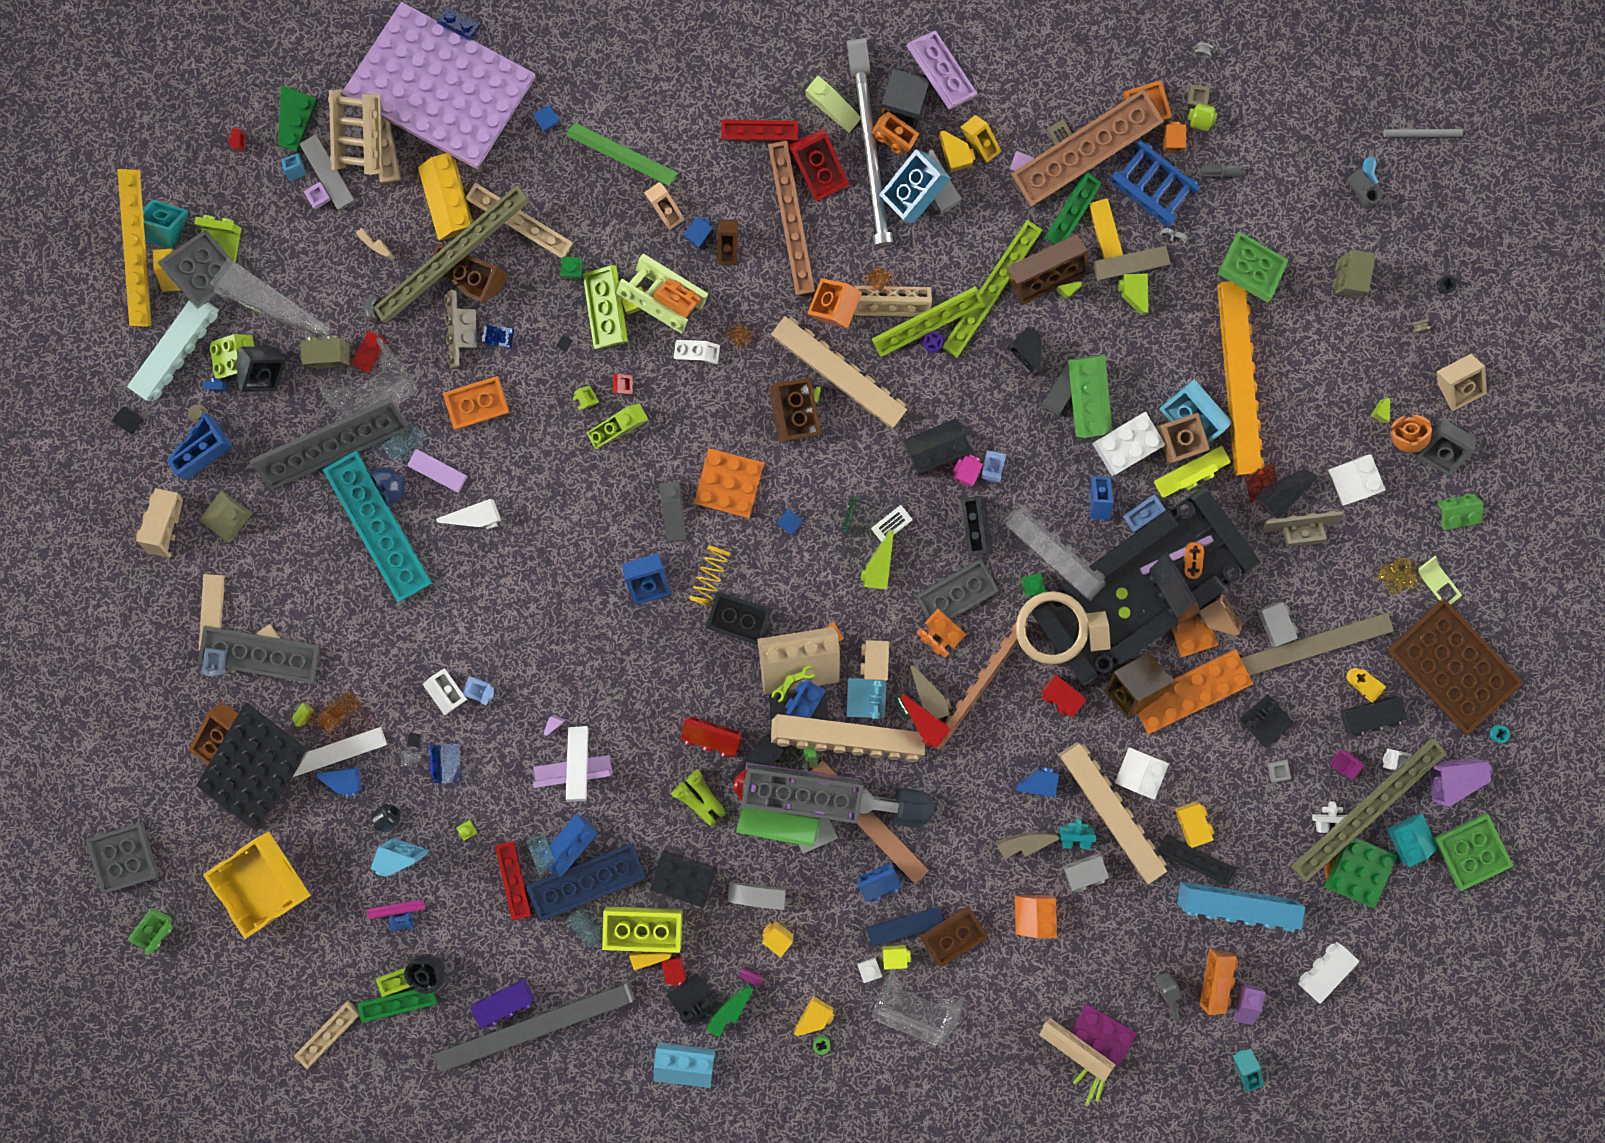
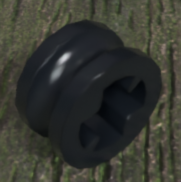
M1444 276L1437 282V289L1442 294L1453 292L1457 287V281L1452 276ZM1448 280V284L1451 285V287L1445 289V285H1443V283Z

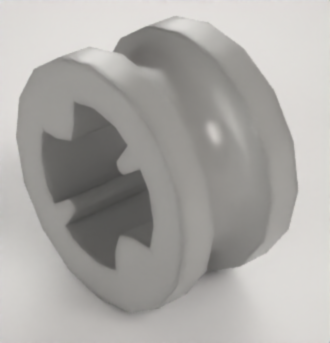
M1199 42L1197 44L1198 49L1195 50L1194 54L1203 59H1210L1212 56L1210 52H1213L1214 47L1208 43Z

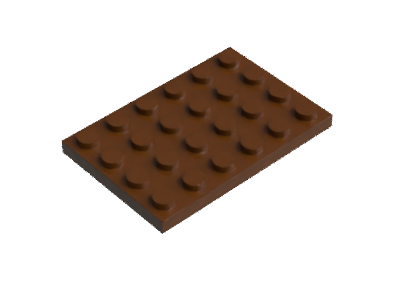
M1441 598L1385 650L1464 735H1469L1523 684V681L1445 598Z

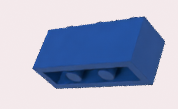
M576 813L539 858L547 870L562 877L598 832L590 821Z

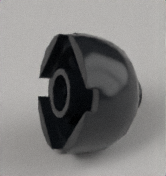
M427 953L417 955L408 963L404 970V978L410 987L413 985L417 988L415 991L423 994L433 993L441 985L445 976L442 961L438 957Z

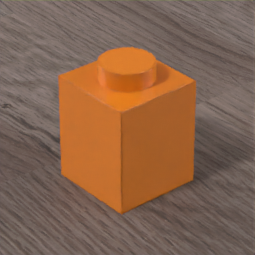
M1170 122L1163 129V152H1183L1186 148V125H1180V122Z

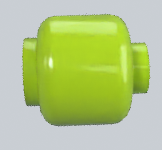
M1199 103L1195 109H1190L1187 120L1191 121V128L1207 132L1210 128L1214 127L1218 113L1215 112L1213 106Z

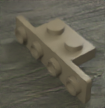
M451 290L445 295L444 303L447 306L445 323L448 325L446 343L449 344L447 362L450 364V368L454 369L460 366L459 348H477L476 310L457 309L456 290Z
M1328 511L1322 514L1310 513L1306 516L1292 515L1282 519L1271 518L1265 522L1263 531L1264 533L1283 531L1287 547L1325 543L1327 537L1323 526L1339 524L1344 514L1343 511Z

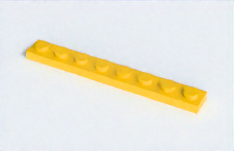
M117 169L129 326L148 327L151 326L140 170Z

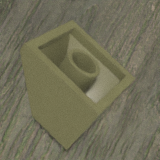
M221 490L199 521L230 543L252 515V512Z

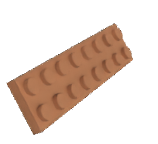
M1143 88L1010 175L1029 206L1032 207L1164 121Z

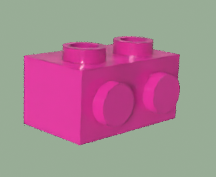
M972 455L965 456L962 460L959 459L953 469L956 472L953 480L972 487L983 466L979 462L980 459Z

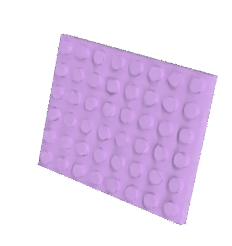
M401 2L341 94L344 97L362 99V94L379 93L381 118L478 169L536 76L535 73Z

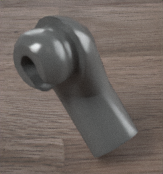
M370 294L364 304L363 311L367 321L376 323L379 316L375 313L373 307H375L380 298L373 294Z

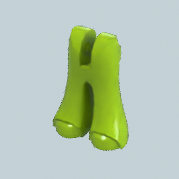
M699 769L691 773L685 781L700 795L704 803L694 795L684 781L670 793L673 797L692 808L710 826L717 823L713 815L709 813L711 809L720 818L727 814L708 788Z

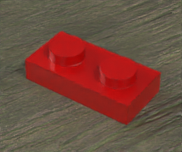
M368 330L351 364L370 373L387 340Z

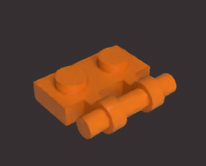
M670 278L656 290L653 296L654 299L685 318L702 299L693 290H687L681 286L680 282L677 280L673 281Z
M939 609L925 622L930 628L927 631L922 628L917 631L921 641L925 644L928 643L933 648V651L937 655L940 654L943 658H946L949 654L945 649L947 644L954 649L966 636V633ZM935 633L942 638L939 642L933 638Z

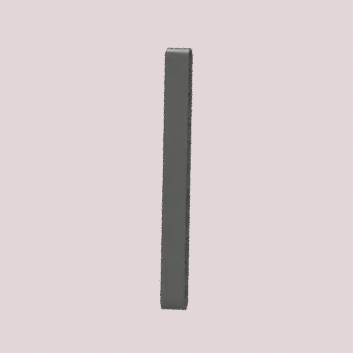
M624 981L623 984L619 983L605 988V991L600 990L587 995V997L583 996L569 1002L570 1004L564 1003L553 1007L551 1011L548 1009L534 1014V1017L531 1015L515 1021V1024L512 1022L498 1027V1030L493 1029L480 1034V1036L477 1035L463 1040L462 1043L457 1042L446 1046L444 1050L441 1048L433 1054L439 1071H446L633 1002L635 997L629 981Z

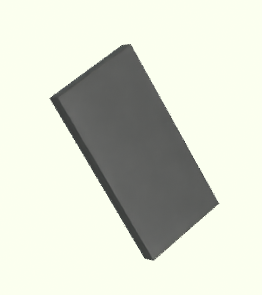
M980 558L914 597L927 619L939 609L951 620L1000 592Z

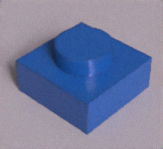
M211 378V381H203V389L209 391H229V384L223 382V379Z

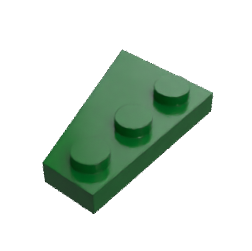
M281 85L278 145L298 153L300 143L303 141L318 99Z

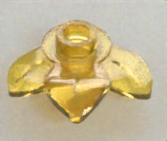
M1404 557L1395 559L1392 564L1384 565L1378 573V580L1387 581L1388 591L1393 595L1400 592L1404 586L1414 589L1417 583V577L1411 570V562ZM1400 563L1404 565V569L1402 571L1398 568Z

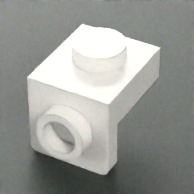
M1387 748V752L1383 757V767L1397 770L1412 754Z

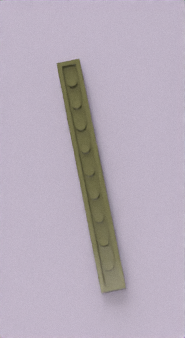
M516 185L373 307L381 321L387 324L528 204L530 200L521 187Z
M1430 739L1301 856L1291 868L1303 882H1307L1447 753L1435 739Z

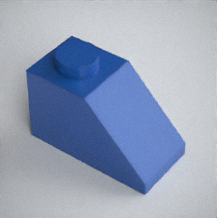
M1091 476L1090 519L1110 520L1113 507L1111 477Z
M359 767L317 773V778L337 794H345V797L357 795L356 792L362 790Z
M1043 767V770L1037 769L1017 783L1015 789L1021 792L1055 797L1059 774L1054 772V768Z

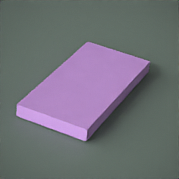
M936 31L910 41L906 45L949 110L973 99L977 95V92Z

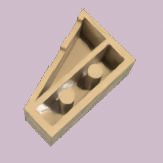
M155 488L154 493L149 498V507L143 515V524L136 534V541L149 554L167 558L171 557V552H168L170 540L174 541L175 539L172 530L174 524L178 523L183 502L178 493Z

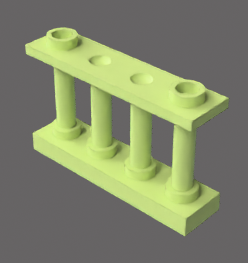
M642 254L636 267L638 273L629 283L621 279L616 293L682 334L688 319L652 298L654 293L668 278L673 281L677 280L681 283V286L689 291L693 290L697 296L702 298L700 303L695 306L699 310L704 306L708 293L647 255ZM645 276L654 281L646 293L636 288Z

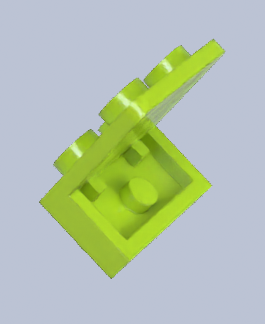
M203 215V218L196 217L194 224L202 228L201 232L206 229L235 263L241 227L234 224V221L231 219L222 218V221L215 220V217Z
M233 334L210 343L215 378L223 379L237 374L236 360L240 347H254L253 335Z

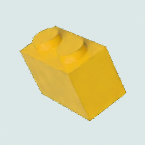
M1196 801L1175 809L1188 846L1193 848L1213 841L1212 834H1214V830L1211 824L1207 823L1205 818L1207 811L1204 805Z
M776 920L773 924L769 922L763 930L762 943L781 958L793 943V934Z

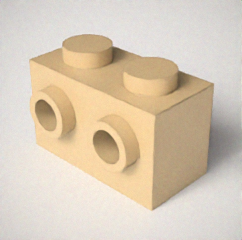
M865 640V644H862L861 655L865 656V663H861L860 675H864V679L888 680L889 641Z

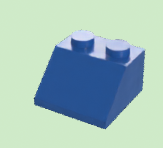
M659 553L622 564L624 579L635 605L672 595Z
M892 862L857 877V885L866 902H875L882 898L881 895L886 893L889 895L899 891V887H901V882Z

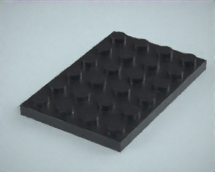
M246 703L242 706L196 786L257 832L266 821L309 749L250 704Z

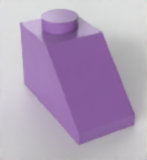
M1244 983L1240 984L1233 1021L1250 1025L1255 1023L1263 1007L1265 991L1262 988Z

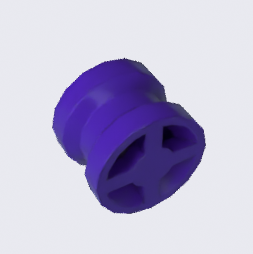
M937 332L928 333L923 341L925 350L930 353L938 352L943 345V338Z

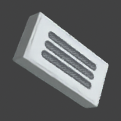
M900 505L873 526L871 530L882 542L889 529L893 530L895 534L913 519Z

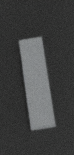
M315 134L301 142V148L336 208L340 211L354 203L355 199L338 170H331L330 156L319 137Z

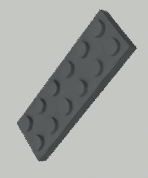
M205 625L203 627L198 664L203 665L205 648L227 650L225 669L313 684L315 683L321 645Z

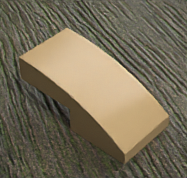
M362 228L356 232L359 238L375 252L390 260L395 258L380 239L374 242Z

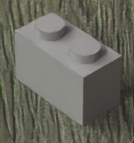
M1277 602L1257 610L1271 646L1277 647L1298 638L1296 635L1298 633L1297 627L1294 622H1291L1289 607L1286 604L1284 605V602Z
M1099 853L1063 866L1072 891L1080 892L1087 889L1088 885L1103 884L1105 879L1109 878L1102 856Z

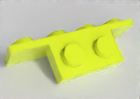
M1220 446L1155 480L1154 484L1162 498L1185 487L1189 490L1198 485L1197 481L1201 479L1206 481L1214 477V472L1229 464L1230 459L1223 446Z

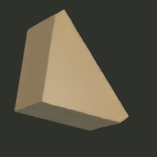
M1106 612L1086 613L1091 652L1110 650V632Z

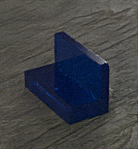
M460 743L431 744L432 783L444 784L461 781Z

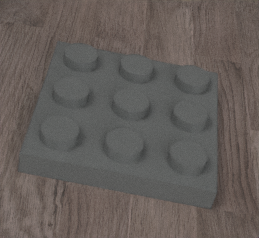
M206 229L158 261V265L197 309L244 277V273Z
M143 822L85 840L101 894L159 877Z

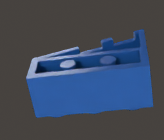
M205 412L200 416L201 419L197 425L189 430L190 434L184 442L181 441L167 459L175 475L185 480L190 479L233 448L216 419Z

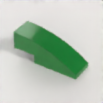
M748 984L731 995L714 1013L707 1024L706 1031L720 1037L728 1020L736 1023L753 991L754 985Z

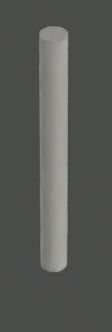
M1385 129L1383 131V137H1462L1463 135L1462 129Z

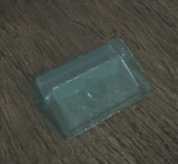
M544 834L526 840L539 875L555 862Z
M581 907L565 919L589 949L603 939V934Z

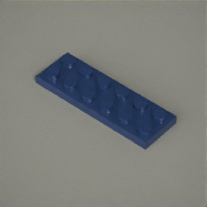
M631 842L568 868L562 877L552 874L526 885V888L541 922L647 879V875L635 845Z

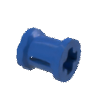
M408 912L406 915L396 917L391 915L389 918L391 931L395 933L401 929H413L411 913Z

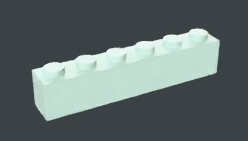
M189 300L127 387L147 401L153 402L157 400L162 394V388L172 381V375L175 370L181 368L184 364L183 359L195 349L196 341L206 334V328L209 323H213L216 320L219 309L209 302L197 309Z

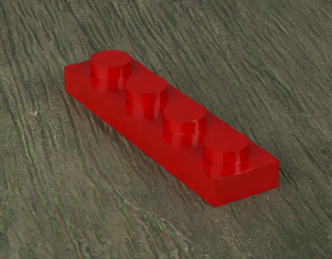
M722 119L721 140L797 142L798 121Z
M515 840L496 844L495 849L511 919L517 920L530 917L532 913Z

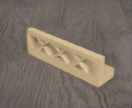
M855 286L860 292L869 294L860 297L854 315L916 317L931 309V287ZM886 293L887 296H880L879 294ZM898 294H906L907 296L903 297ZM927 294V297H919L917 295Z
M1052 1018L1045 1022L1039 1035L1105 1082L1115 1064Z

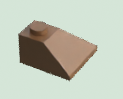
M1223 593L1200 608L1198 617L1203 625L1206 624L1210 629L1235 636L1240 634L1242 624Z

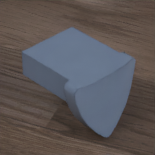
M205 648L202 674L206 676L225 674L227 650Z

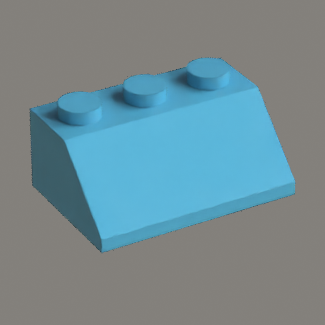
M1195 379L1159 408L1169 421L1198 413L1208 443L1223 433L1232 423Z
M392 838L378 847L371 869L375 870V873L380 876L391 875L416 863L426 856L429 850Z
M658 1042L654 1063V1081L711 1088L715 1049Z

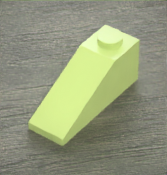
M819 76L805 90L806 97L848 133L861 120L857 112Z

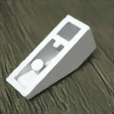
M488 499L436 519L438 523L486 527L487 530L497 527V523L501 522L493 499Z

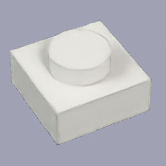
M876 957L857 964L864 983L882 977Z

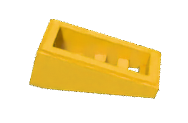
M640 951L632 952L629 957L633 969L638 970L670 959L672 952Z

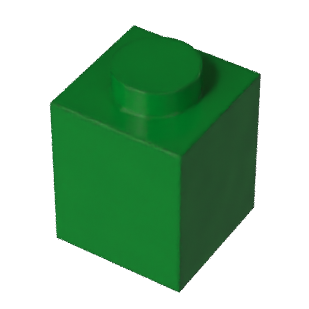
M562 257L560 276L564 280L583 281L584 261L576 257Z
M1041 573L1020 578L1025 597L1046 592Z

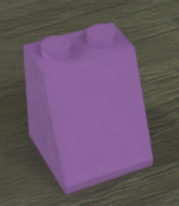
M1477 758L1437 762L1429 770L1433 802L1446 807L1451 806L1491 782L1492 768L1489 762Z

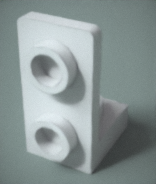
M676 340L674 359L699 360L710 364H718L720 345L708 341Z

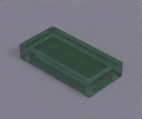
M854 495L850 498L841 532L844 534H849L859 497Z

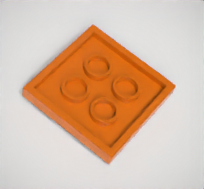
M708 448L694 504L750 518L764 462Z

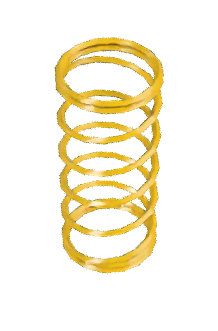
M708 545V551L724 560L704 557L703 559L721 570L700 567V569L718 580L704 577H696V579L715 590L693 586V589L712 600L691 595L689 599L711 607L712 603L708 601H714V599L698 589L716 592L717 589L701 579L720 582L721 579L704 569L724 572L723 568L709 560L728 562L726 558L715 552L730 556L731 553Z

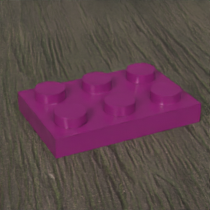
M1087 1003L1070 1030L1072 1034L1113 1062L1117 1067L1137 1035L1135 1031Z

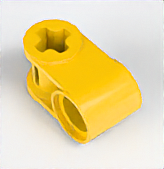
M1353 668L1347 673L1348 682L1363 696L1366 695L1365 698L1373 703L1386 689L1385 685L1365 670Z

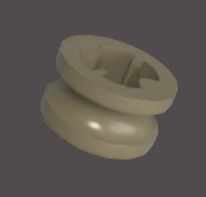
M1429 319L1411 323V326H1414L1413 333L1431 329L1428 326Z

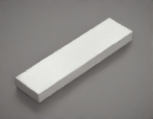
M587 726L568 727L567 802L586 801L589 730Z

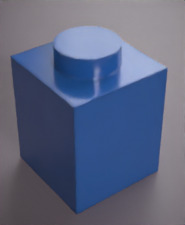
M697 216L684 233V237L701 250L714 232L713 227H711L713 224L704 217L701 219Z

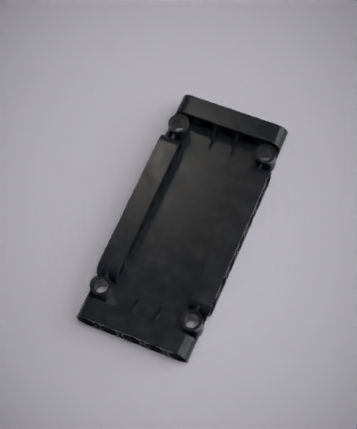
M1205 486L1198 489L1172 509H1168L1067 581L1056 591L1073 597L1080 603L1086 613L1106 612L1111 649L1091 652L1088 634V639L1078 655L1067 661L1084 687L1104 673L1109 672L1115 665H1119L1179 623L1177 618L1172 619L1167 610L1170 608L1168 603H1163L1158 593L1161 591L1158 586L1154 587L1149 579L1151 573L1149 572L1144 575L1140 568L1159 560L1167 552L1168 554L1174 553L1186 547L1190 542H1197L1211 535L1214 541L1203 547V569L1200 577L1190 579L1184 574V556L1173 561L1195 597L1199 608H1201L1226 590L1229 584L1237 581L1242 575L1260 563L1256 554ZM1184 504L1189 507V513L1186 516L1180 512V508ZM1199 549L1192 552L1193 559H1195V553L1199 552ZM1192 562V568H1188L1191 575L1197 571V568L1194 567V562ZM1230 567L1235 570V576L1232 578H1228L1226 575V571ZM1119 588L1127 590L1128 595L1125 599H1119L1116 596V591ZM1053 601L1039 604L1030 612L1060 654L1066 652L1074 645L1079 635V621L1069 606L1063 603L1060 606H1055ZM1120 608H1129L1130 616L1128 618H1121L1119 616ZM1100 659H1108V666L1106 668L1099 667L1098 662Z

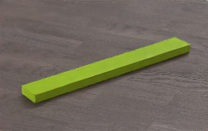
M1026 220L979 291L984 305L962 316L942 346L944 350L956 358L959 357L1009 282L1007 267L1025 258L1043 230Z

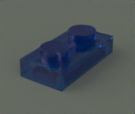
M448 6L437 17V24L469 41L473 39L480 29V23Z

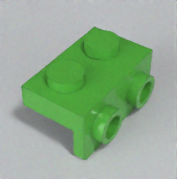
M1475 494L1438 501V506L1442 510L1441 525L1444 530L1483 523V502Z
M151 907L129 936L128 941L145 949V955L149 956L152 951H157L162 938L170 934L173 928L172 918Z

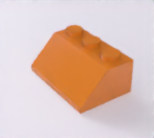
M1209 948L1199 1004L1208 1015L1226 1014L1227 1008L1231 1006L1230 990L1234 988L1235 979L1233 974L1234 970L1238 967L1237 956L1232 952Z

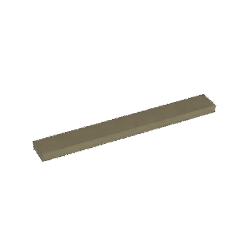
M1383 613L1240 658L1250 676L1390 633L1394 630L1389 614Z

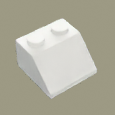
M1371 454L1328 470L1342 505L1385 491Z
M1129 747L1115 783L1155 800L1169 763Z

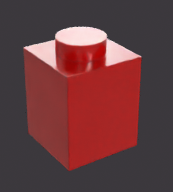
M682 954L671 956L670 959L662 961L666 985L678 986L683 984V981L686 979V972Z

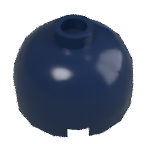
M382 467L370 473L387 506L401 500L405 492L403 484L406 483L402 473L397 474L394 469L389 467Z

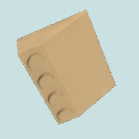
M833 627L757 639L764 695L773 693L784 684L787 676L802 672L806 666L814 668L808 670L807 676L815 674L816 677L809 681L818 686L839 682L838 633ZM800 681L795 682L789 690H795Z

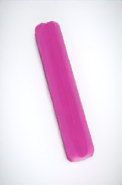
M421 899L371 908L367 910L369 919L423 910L425 905Z

